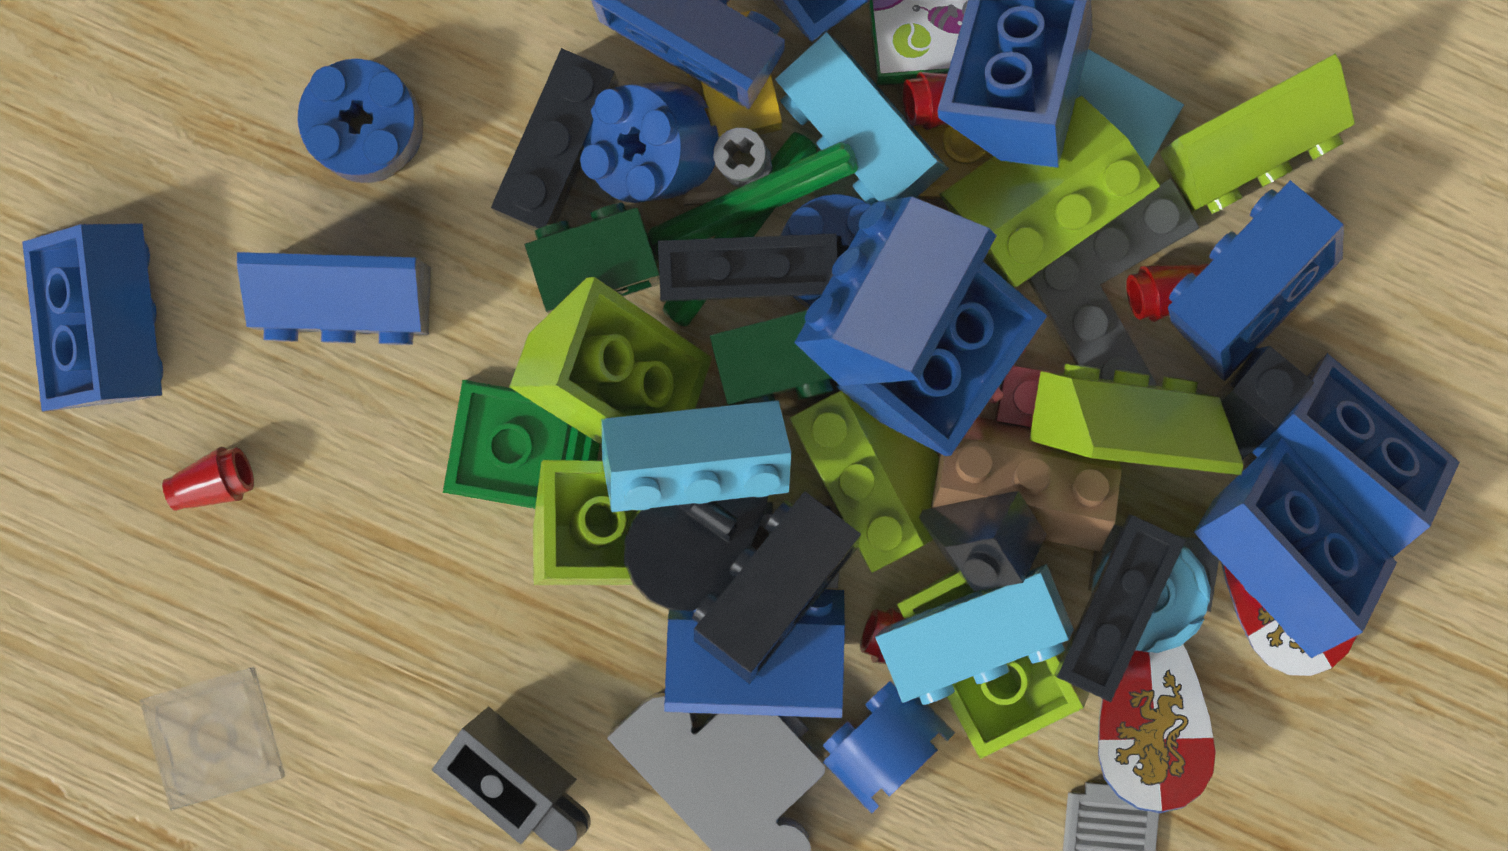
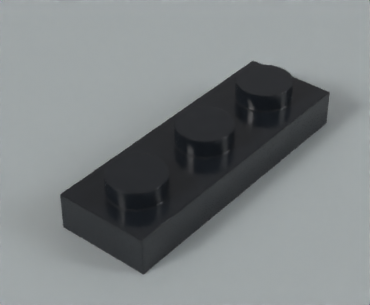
M837 234L658 241L661 302L822 295L833 276L832 268L838 259Z
M1128 515L1054 676L1106 701H1112L1185 544V539L1136 516Z

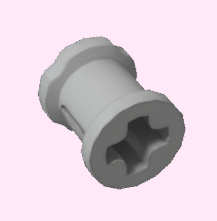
M734 128L726 131L719 137L714 147V160L717 168L732 185L738 188L771 174L773 170L770 150L758 134L748 128ZM738 150L745 154L750 152L754 157L755 161L749 168L744 164L737 165L733 160V156Z

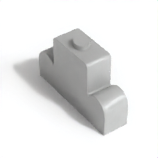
M659 692L646 698L609 733L607 739L712 851H811L809 835L803 825L791 818H779L825 773L823 759L802 737L809 729L799 717L712 714L700 727L694 728L692 726V713L664 712L665 692Z

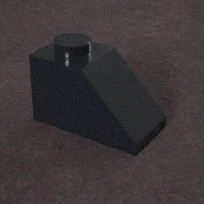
M1270 345L1256 348L1216 396L1220 398L1242 460L1279 427L1314 384L1310 378Z
M1019 491L924 509L919 516V519L946 560L973 591L1023 583L1047 536Z

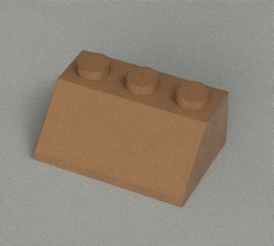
M977 417L951 456L939 454L931 508L1019 491L1047 534L1045 541L1101 551L1115 524L1122 473L1120 461L1093 459L1030 441V427Z

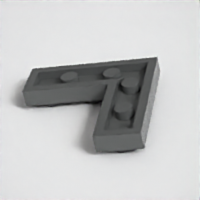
M1172 179L1160 184L1159 188L1028 279L1076 365L1099 368V379L1113 380L1115 370L1150 375L1148 385H1157L1100 285L1199 229Z

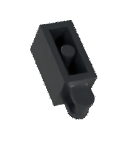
M489 706L461 729L432 768L434 773L519 844H522L534 832L552 848L566 851L571 849L590 828L591 819L587 810L567 794L577 779Z

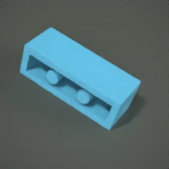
M826 32L775 79L787 93L780 101L788 112L801 125L806 124L810 120L822 134V137L816 142L821 150L839 142L851 146L858 162V170L855 174L859 178L852 186L866 203L873 205L879 201H889L911 196L917 198L949 169L841 42Z
M779 400L601 419L602 461L611 512L647 510L655 507L691 503L703 504L711 501L765 497L773 494L789 493L791 449Z
M1045 564L1030 570L1023 583L973 592L885 626L875 638L902 703L919 697L922 705H926L953 694L955 690L952 684L974 676L976 684H982L1008 673L1010 670L1007 663L1029 656L1031 663H1037L1062 653L1065 650L1062 642L1069 640L1074 629L1049 568Z

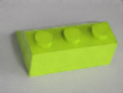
M1336 53L1182 135L1159 152L1191 212L1207 205L1210 212L1214 214L1242 199L1243 197L1238 187L1258 178L1261 186L1264 187L1294 171L1289 160L1308 150L1312 160L1344 144L1339 133L1355 125L1342 65Z
M1081 95L1075 99L1058 168L1000 161L993 156L939 195L951 213L986 226L997 235L984 261L1010 285L1017 287L1159 188L1160 185L1129 139Z
M589 277L576 287L528 334L509 387L602 445L601 419L695 409L712 357L597 278Z
M1065 363L1064 374L1040 372L1030 441L1093 459L1242 475L1243 461L1220 398L1198 393L1197 381L1163 376L1162 387L1148 385L1150 375L1115 370L1113 380L1099 379V368Z
M842 391L789 418L840 517L861 533L858 550L869 571L873 573L933 540L919 519L922 510L931 508L939 460L935 450L880 423Z
M543 460L541 462L533 523L534 585H633L624 563V543L631 523L640 510L611 512L603 461Z
M954 569L902 600L897 605L906 619L976 591H973ZM1066 650L1037 663H1031L1029 656L1007 663L1010 670L1008 673L982 684H976L974 676L952 684L955 692L947 696V699L980 759L1084 708L1089 692L1054 676Z

